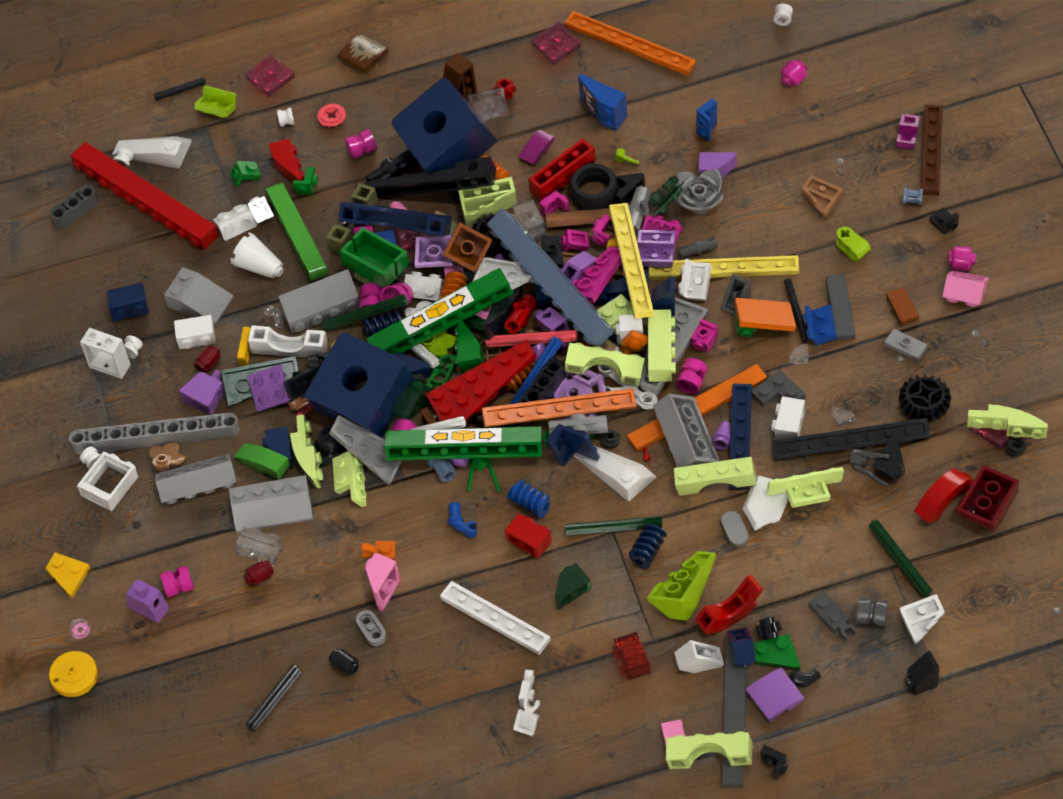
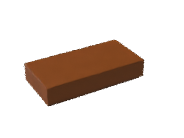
M904 287L887 293L886 297L901 325L919 320V314Z

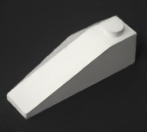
M171 136L120 140L112 155L115 157L117 149L125 148L133 153L134 157L132 160L180 169L191 144V139Z
M597 446L595 447L600 456L598 461L579 453L574 454L577 460L628 502L656 479V476L642 464Z

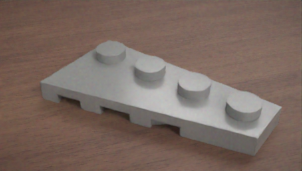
M338 415L329 434L389 486L402 460L387 461L384 439Z

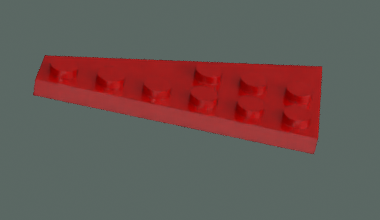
M525 340L426 393V396L440 421L464 416L467 424L474 414H478L482 408L499 394L498 391L504 385L507 386L511 382V378L515 374L521 373L536 358L535 352L528 341Z

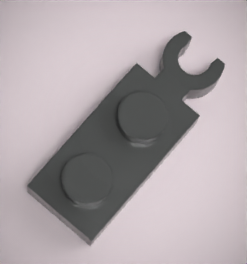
M825 591L808 602V606L833 633L841 632V638L844 641L848 640L846 632L849 631L856 635V628L848 624L850 623V618Z

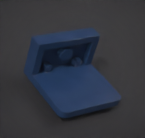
M142 283L111 289L107 292L108 308L113 322L149 313Z
M558 424L545 440L558 464L564 467L575 452L596 461L600 458L597 448L590 440L591 437L583 431H576L571 426L566 427Z

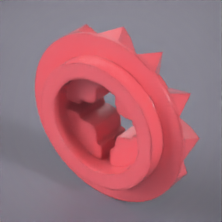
M338 104L325 105L318 112V122L328 128L331 126L337 128V125L343 124V120L346 119L345 109Z

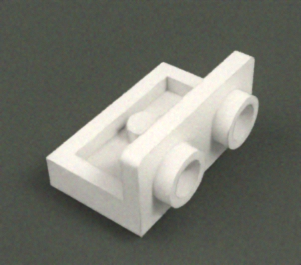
M246 204L237 205L233 210L220 213L213 219L214 224L220 230L225 241L257 226L253 213Z
M685 259V263L681 267L682 282L678 286V292L684 300H707L712 269L710 263H698Z
M413 271L411 275H405L404 283L411 287L413 298L438 300L444 282L443 279H440L441 275L430 274L429 277L422 276L423 273Z

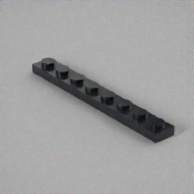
M927 418L772 440L774 460L883 445L889 442L893 434L897 435L899 442L930 438Z

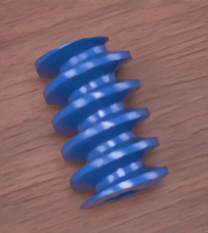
M523 479L514 484L507 494L509 500H512L515 504L518 503L525 510L531 511L538 518H543L550 508V496L548 494L544 496L543 491L537 493L538 488L533 487L531 489V484L527 483L525 485V480Z

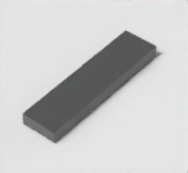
M845 274L827 275L826 282L830 305L833 310L838 337L836 340L856 339Z

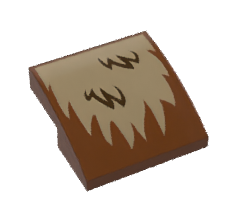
M360 33L345 45L338 54V58L366 72L376 66L377 59L388 53V47Z

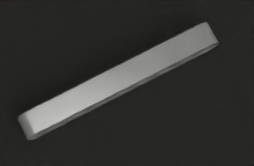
M223 413L80 429L70 433L69 441L73 451L76 454H81L90 446L95 447L98 452L152 447L154 445L161 446L171 442L179 444L236 437L241 429L235 414Z

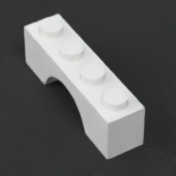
M251 326L248 339L252 354L307 358V356L315 354L322 356V353L327 352L328 348L326 332L318 330H306L301 336L288 337L276 333L271 327Z

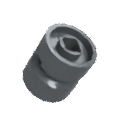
M860 597L856 623L868 625L872 622L874 626L885 627L888 601L877 599L875 602H872L870 598Z

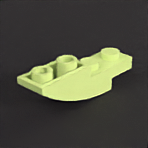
M989 404L988 411L968 410L967 427L976 429L993 428L995 430L1007 429L1006 436L1016 438L1032 437L1040 439L1047 436V423L1018 409Z
M304 415L296 416L298 432L290 433L293 451L304 474L318 489L321 488L320 480H323V473L319 468V464H322L320 452L317 453L313 446L312 438L309 436V433L312 432L310 421H307Z

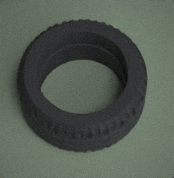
M588 164L578 168L571 176L569 184L570 195L578 208L583 210L606 209L616 201L618 181L615 173L609 167L602 164ZM589 182H601L608 186L604 191L597 194H588L580 190L583 185Z

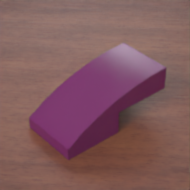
M901 115L896 147L914 150L920 116Z
M538 130L525 145L518 157L536 166L543 152L547 153L555 137Z

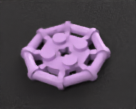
M587 369L583 375L590 378L588 381L582 378L580 374L566 372L565 377L572 376V379L567 380V378H564L552 397H570L569 394H574L575 392H577V395L593 394L592 387L597 385L599 393L606 392L605 377L602 374H597ZM589 414V415H585V416H586V417H593V416H596L597 414ZM567 417V418H559V419H554V420L569 419V417Z

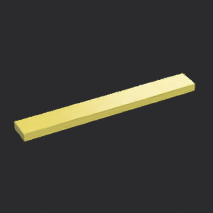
M628 203L609 205L634 318L653 317L654 311Z
M798 255L691 260L698 263H710L712 265L710 278L732 277L733 274L741 277L799 274ZM674 260L673 267H649V280H667L670 277L682 279L681 267L685 260Z

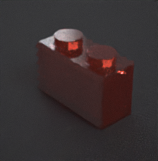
M637 632L613 639L614 646L611 649L614 657H619L621 663L618 666L622 675L626 674L627 679L630 681L631 679L651 673L650 662Z

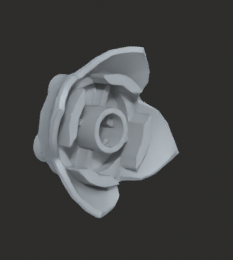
M718 169L707 170L699 177L690 172L677 173L678 183L681 184L684 181L683 191L676 199L682 207L697 215H704L722 201L723 193L720 192L722 178Z

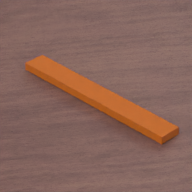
M572 11L564 22L566 28L688 76L696 64V60L575 11Z
M755 364L695 397L701 415L704 416L732 400L733 384H752L753 389L767 380V376ZM658 418L627 435L628 441L637 452L665 437Z
M631 388L485 407L481 409L484 428L567 418L574 414L589 415L635 409L637 406L634 390Z

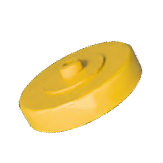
M70 651L60 655L52 663L49 670V680L53 689L65 697H78L87 693L93 688L98 678V669L94 659L81 651Z

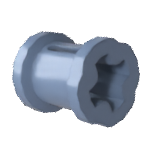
M904 187L903 204L910 202L922 205L923 189L910 190Z

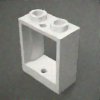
M89 328L80 341L89 368L120 379L123 378L131 364L122 339Z
M103 452L77 487L82 497L113 511L136 481L138 474L136 467L131 462H124L115 454ZM108 467L125 475L111 494L94 487Z

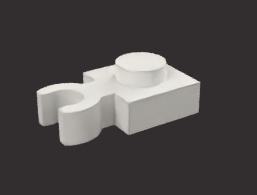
M525 670L519 694L520 708H524L523 701L527 696L530 697L529 703L534 700L535 690L532 689L535 676H533V670Z
M527 696L523 701L525 710H518L513 730L533 736L539 719V715L534 714V711L539 708L540 700H536L535 705L530 706V697Z

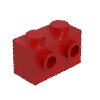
M520 513L505 529L507 541L537 559L552 543L551 532L547 527L536 524L533 519Z

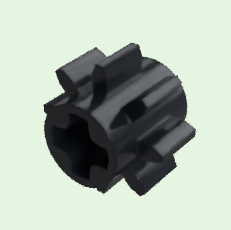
M774 616L760 619V625L756 626L758 636L763 635L764 640L778 637V631L782 630L780 621H775Z

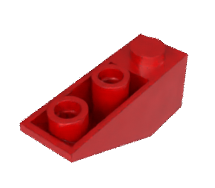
M289 138L269 143L275 169L292 183L293 180L304 181V173L299 171L302 168L300 159L295 158V155H298L295 144L291 145Z

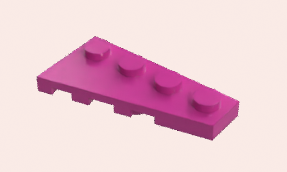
M610 246L595 260L594 266L587 268L579 280L575 279L572 282L590 303H595L622 263L618 247Z

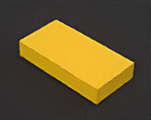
M243 327L237 355L240 367L248 365L251 351L248 343L250 327Z

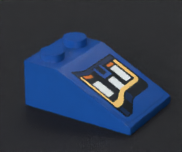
M579 73L580 99L601 125L617 131L627 118L626 93Z

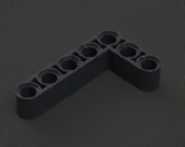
M557 358L548 360L518 403L531 402L534 399H537L536 401L550 399L566 376L561 360ZM480 411L473 416L477 424L484 428L483 417L480 416L482 412ZM534 422L490 428L531 427Z

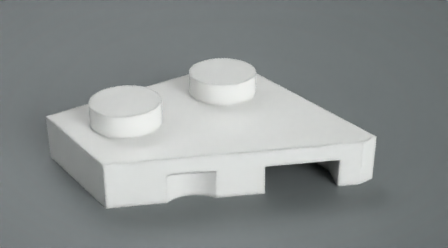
M937 594L899 608V613L914 645L918 644L945 613Z

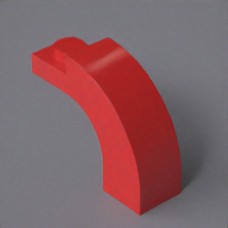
M956 468L951 469L928 489L914 512L927 523L938 521L948 504L960 493L968 491L974 480L966 472H960Z
M747 575L729 598L719 604L704 606L695 618V621L705 634H714L726 630L741 621L758 604L756 599L764 589L752 575Z

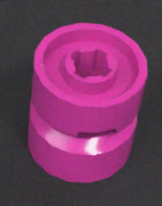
M369 129L359 132L358 137L351 135L345 138L346 147L353 160L361 157L363 152L369 154L377 150L374 137Z
M400 282L386 286L381 291L380 300L384 301L405 294L409 304L413 299V292L408 284Z
M375 283L362 285L359 294V309L381 302L380 294L383 288Z
M695 358L686 359L676 380L677 388L687 394H697L708 370L706 364Z
M187 565L176 568L175 572L169 570L160 573L167 598L178 595L179 591L185 593L194 590Z

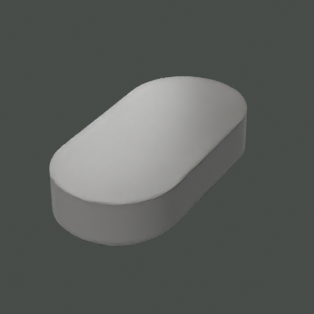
M734 511L724 513L721 518V524L729 543L734 547L745 546L748 542V532L740 515Z

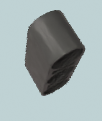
M91 185L80 187L50 210L51 219L57 229L66 228L98 204L94 187Z

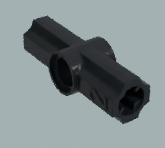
M408 149L395 158L388 157L384 159L380 167L366 175L365 179L369 182L402 176L406 169L418 161Z

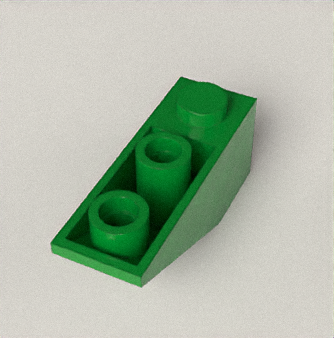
M463 321L459 322L458 326L455 327L456 338H458V341H455L457 352L455 364L456 367L459 366L461 374L484 363V355L480 343Z

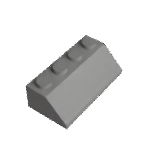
M348 269L278 296L284 319L291 334L301 332L306 328L321 324L324 320L359 308V296Z
M668 393L653 405L677 468L720 461L694 397Z
M230 453L155 474V482L161 503L166 502V504L175 503L178 501L177 499L185 497V499L193 498L200 492H204V494L212 493L215 491V488H230L234 486L233 483H237Z
M306 475L229 488L236 533L314 520Z

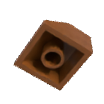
M459 222L442 256L476 273L492 239Z

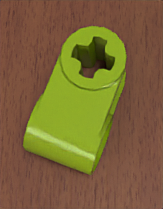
M841 227L837 230V248L854 262H858L871 250L870 244L851 228Z

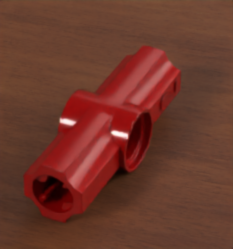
M526 294L519 302L513 304V311L505 321V328L509 333L516 334L523 326L529 324V317L537 306V300L533 298V295Z

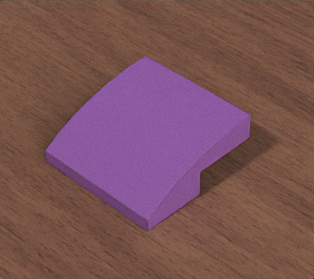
M639 230L637 245L643 267H673L676 231Z
M782 668L765 675L746 688L770 722L785 710L791 711L805 700Z

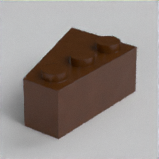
M457 53L445 63L443 78H447L471 104L478 98L473 63Z

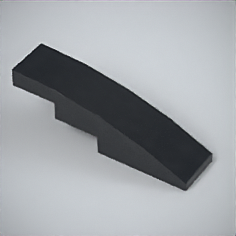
M523 285L513 289L514 294L504 298L500 303H492L485 321V339H491L505 327V321L513 311V304L519 302L523 297Z

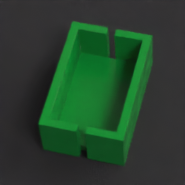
M363 227L352 237L353 241L349 240L340 250L341 265L382 288L389 286L396 279V275L399 276L408 266L406 250Z

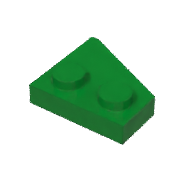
M789 634L753 643L756 665H769L773 668H782L783 666L794 668V671L801 670Z

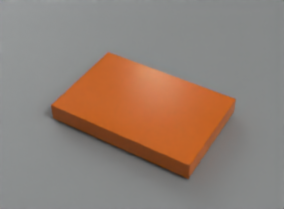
M735 298L734 306L739 327L795 331L796 324L790 302Z

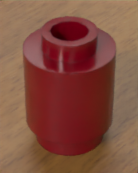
M207 345L195 358V368L203 373L210 371L221 358L219 349L213 345L211 347Z
M268 560L259 561L245 569L243 577L248 585L255 587L271 578L274 570Z

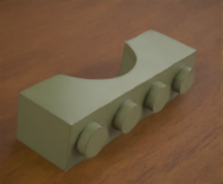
M359 183L351 196V202L376 205L378 203L376 188ZM342 222L340 225L334 224L326 237L329 251L340 254V250L349 240L353 241L352 237L355 235L354 227L364 226V224Z

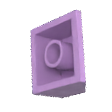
M451 235L416 237L415 268L453 266L455 264L454 261L442 256Z

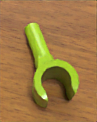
M616 149V162L626 161L638 166L639 161L625 156L626 151L624 149Z

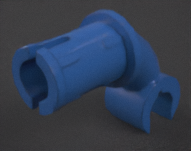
M450 503L448 505V524L464 533L468 538L476 537L477 523L474 521L464 523L461 517L460 503Z

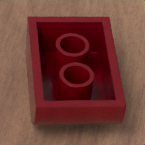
M983 465L958 506L956 514L995 531L1018 494L1019 480Z

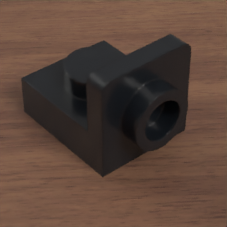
M943 207L930 216L929 222L945 235L957 228L959 214L955 212L952 215Z
M764 744L760 751L761 760L765 765L775 767L773 778L778 780L780 775H784L788 769L787 755Z

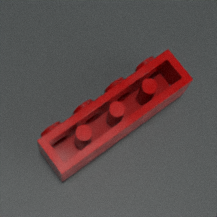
M585 139L579 140L528 178L530 193L542 201L544 197H548L554 191L564 188L578 168L596 162L595 148Z

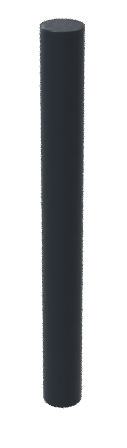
M788 278L784 280L802 342L807 343L809 338L806 333V326L792 280Z

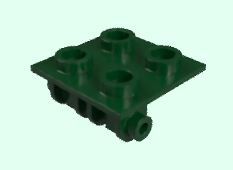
M675 175L669 177L661 185L662 189L659 188L650 197L649 203L652 206H658L653 215L654 217L658 213L661 215L668 208V205L671 203L670 200L674 202L683 191L684 181L679 184V179Z

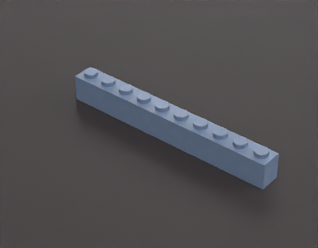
M502 208L488 222L487 225L492 229L490 233L495 238L501 239L502 242L500 244L507 251L510 250L512 252L510 255L515 261L522 263L520 267L527 274L530 273L532 275L531 280L535 284L543 287L541 291L547 297L551 296L553 305L563 310L562 315L568 321H573L574 324L572 326L579 333L582 332L584 334L583 339L589 345L595 344L600 347L615 332L512 214Z

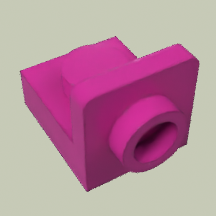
M567 229L564 235L560 237L562 252H568L569 249L587 252L589 248L588 233Z

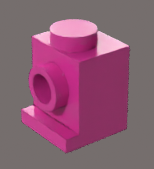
M701 319L700 324L691 336V346L698 351L708 353L719 337L718 325Z

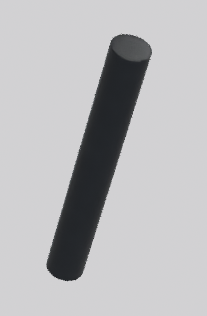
M203 77L155 93L154 97L155 100H159L205 85L206 82Z

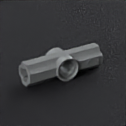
M643 186L636 187L631 205H628L635 235H638L643 217L649 215L647 204L651 191Z
M574 414L569 419L551 420L548 422L549 434L553 432L558 424L566 427L571 426L576 431H583L587 434L608 433L606 415L586 417L583 414Z

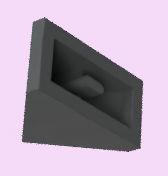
M737 274L732 275L720 309L733 315L736 312L734 306L735 298H751V281Z

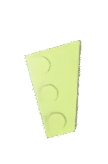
M512 177L495 180L492 186L458 191L465 224L470 228L473 227V223H477L478 218L483 219V214L489 216L490 212L496 214L502 208L507 210L517 205Z

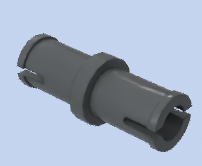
M715 237L679 247V252L682 259L695 254L702 255V252L717 249L718 246Z

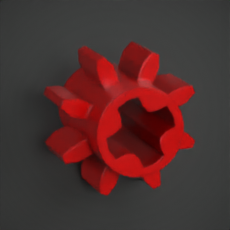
M503 78L496 81L497 86H494L493 89L497 99L500 98L506 101L513 98V93L516 92L513 80Z

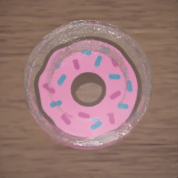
M79 618L72 621L69 630L74 638L83 639L89 635L90 626L87 620Z

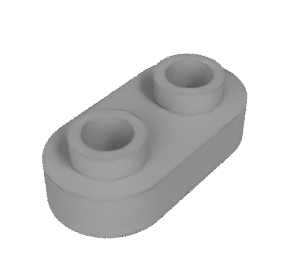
M370 610L359 612L356 616V623L367 642L372 646L382 645L386 641V632L376 615Z

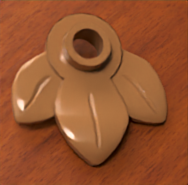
M305 394L288 401L291 411H298L309 403L304 397Z
M175 442L167 443L163 447L154 445L150 450V457L153 459L152 465L160 472L167 471L170 466L182 464L186 460V456L179 454L180 446Z

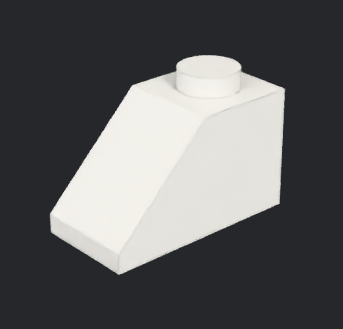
M690 640L674 652L679 670L697 673L724 665L720 648Z

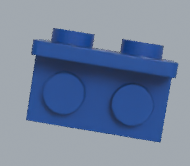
M713 98L696 110V132L700 138H704L708 142L711 140L712 129L717 124V101Z
M830 304L811 310L808 305L805 306L803 317L808 325L806 333L809 340H813L815 345L818 346L838 339L833 310Z

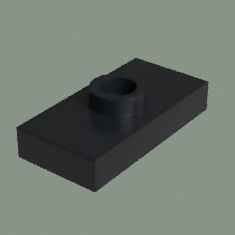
M559 235L542 236V249L559 268H563L564 262Z

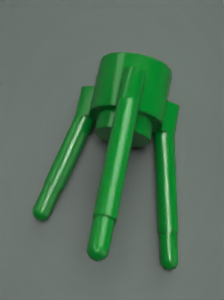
M472 458L470 461L467 492L471 490L474 468L482 472V469L486 468V466L489 468L497 492H501L492 467L491 458Z

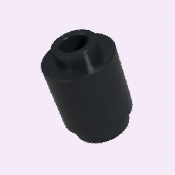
M336 648L329 656L331 665L346 676L355 674L359 668V660L344 649Z

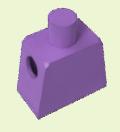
M551 307L544 311L538 310L534 314L539 332L570 330L567 319ZM562 342L557 352H561L569 346V343L573 342Z
M215 370L211 376L199 372L179 390L182 402L207 415H213L225 393L221 382V372Z
M136 580L126 593L127 607L156 623H159L169 610V606L161 592L144 581Z

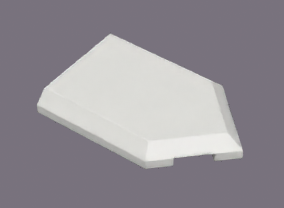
M486 257L482 259L473 281L477 280L491 271L500 268L512 290L529 282L518 262Z
M756 476L757 485H752L742 508L754 531L761 529L762 526L769 523L773 524L780 521L789 500L786 493L768 496L766 493L767 485L773 479L763 476Z

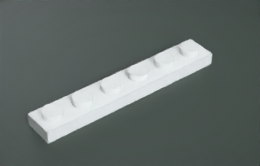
M453 581L449 583L440 595L442 601L538 655L541 654L551 641L550 636Z

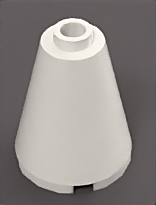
M249 232V237L244 236L234 249L233 253L236 256L234 259L231 258V264L272 279L280 277L284 270L282 268L283 263L254 234Z

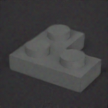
M779 370L752 390V397L765 407L777 397L780 399L788 397L803 400L805 399V393Z

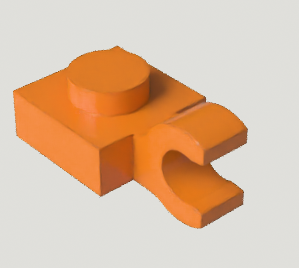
M631 330L622 339V345L619 350L623 351L622 354L631 355L633 350L639 352L648 343V336Z
M376 541L375 546L363 543L361 544L362 557H373L374 553L395 560L396 542Z

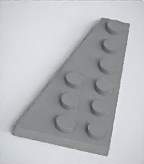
M675 297V316L671 317H675V329H672V332H675V343L672 344V347H675L676 358L672 359V362H676L677 365L691 343V336L700 324V320L706 319L708 309ZM647 348L640 386L641 389L658 395L666 382H649Z

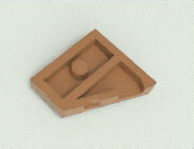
M810 175L802 187V193L818 212L826 218L843 195V189Z

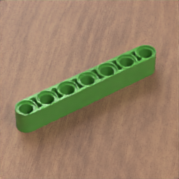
M281 182L266 188L267 197L310 281L313 282L328 276L327 267L284 184Z

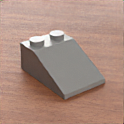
M184 267L181 268L164 294L168 308L192 317L211 315L214 325L218 323L234 298L232 294L201 274Z

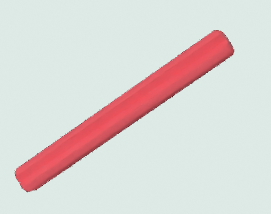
M576 330L495 335L489 340L486 339L485 342L487 347L515 346L525 340L529 344L549 343L553 336L562 342L577 341L578 334Z

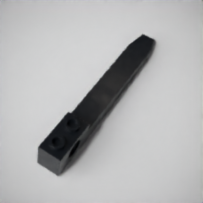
M482 157L458 161L455 164V168L374 180L363 184L376 188L377 199L459 191L494 185L496 166L491 157Z

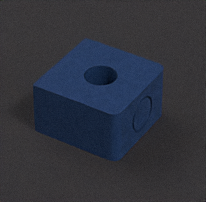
M447 78L437 81L392 119L393 128L426 172L455 168V164L458 161L477 159L498 142L469 101Z
M342 333L337 337L304 397L316 412L334 421L339 415L383 438L412 387L414 376L401 358L350 334ZM367 381L363 388L353 391L358 383Z

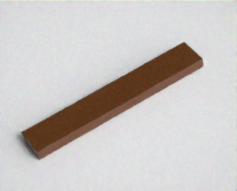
M924 105L921 171L923 195H939L943 105Z

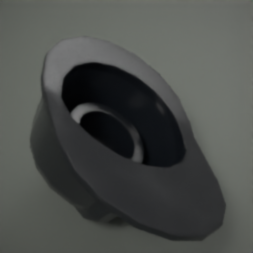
M332 427L321 430L313 444L317 453L320 452L322 464H319V467L332 464V459L339 456L346 449L329 434Z

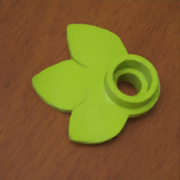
M446 329L421 344L436 357H441L448 354L447 349L453 347L458 339L453 335L446 334Z

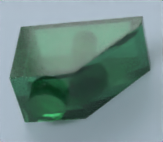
M414 380L403 389L391 414L401 419L410 420L420 410L427 407L428 398L426 393L430 392L431 387L424 385L420 381Z
M577 563L565 567L559 575L555 595L556 608L558 610L591 590L590 578Z

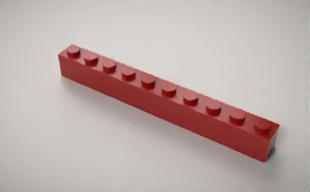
M84 142L70 155L73 162L72 165L77 171L84 172L88 178L96 180L103 188L107 187L114 195L121 196L128 204L136 206L140 212L147 213L154 221H159L168 230L176 232L180 238L190 241L194 247L205 250L219 237L216 225L87 142Z

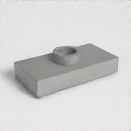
M896 329L892 330L884 342V346L917 362L927 349V344Z

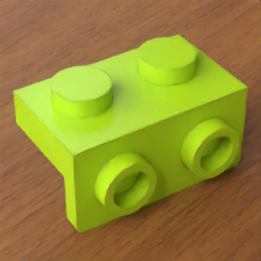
M205 85L203 87V95L195 102L194 109L202 113H211L221 118H227L236 109V93Z

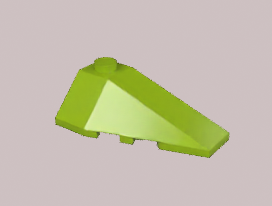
M697 551L682 563V568L676 573L671 572L668 575V580L655 585L647 597L648 602L670 619L688 621L697 608L715 561L716 553Z

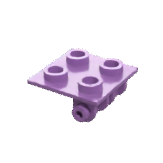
M281 364L247 376L257 412L279 404H288V401L291 400L288 398L283 381L286 379Z

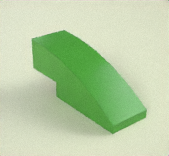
M244 443L233 457L234 460L264 476L267 473L278 480L290 467L287 457L253 444Z

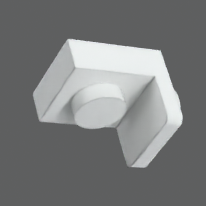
M255 197L249 201L247 206L251 209L257 225L274 217L265 197Z

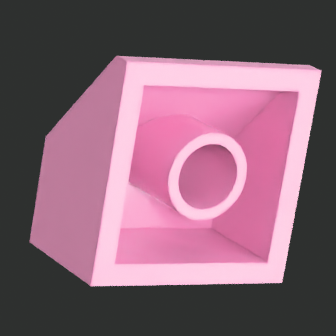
M951 270L947 274L942 297L947 298L949 302L958 303L959 300L966 302L965 305L976 307L983 301L989 277Z
M374 553L373 557L366 562L365 569L377 609L382 613L399 585L400 577L395 560Z

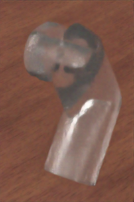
M268 305L264 309V315L274 318L275 329H282L283 313L274 305Z

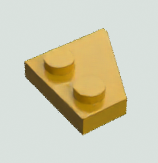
M54 552L46 566V570L56 580L57 584L67 592L68 596L73 599L90 570V566L82 561Z

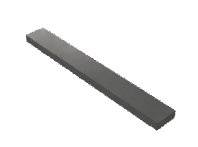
M726 637L724 734H734L735 732H745L746 666L735 664L729 640ZM723 755L722 787H743L744 765L731 766L729 760Z

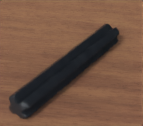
M292 665L250 717L246 723L249 729L255 731L298 678L301 674V669L298 666Z

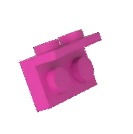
M646 215L641 230L676 231V246L680 232L684 231V228L680 225L681 223L672 219L669 222L663 220L664 217L660 215L655 217Z

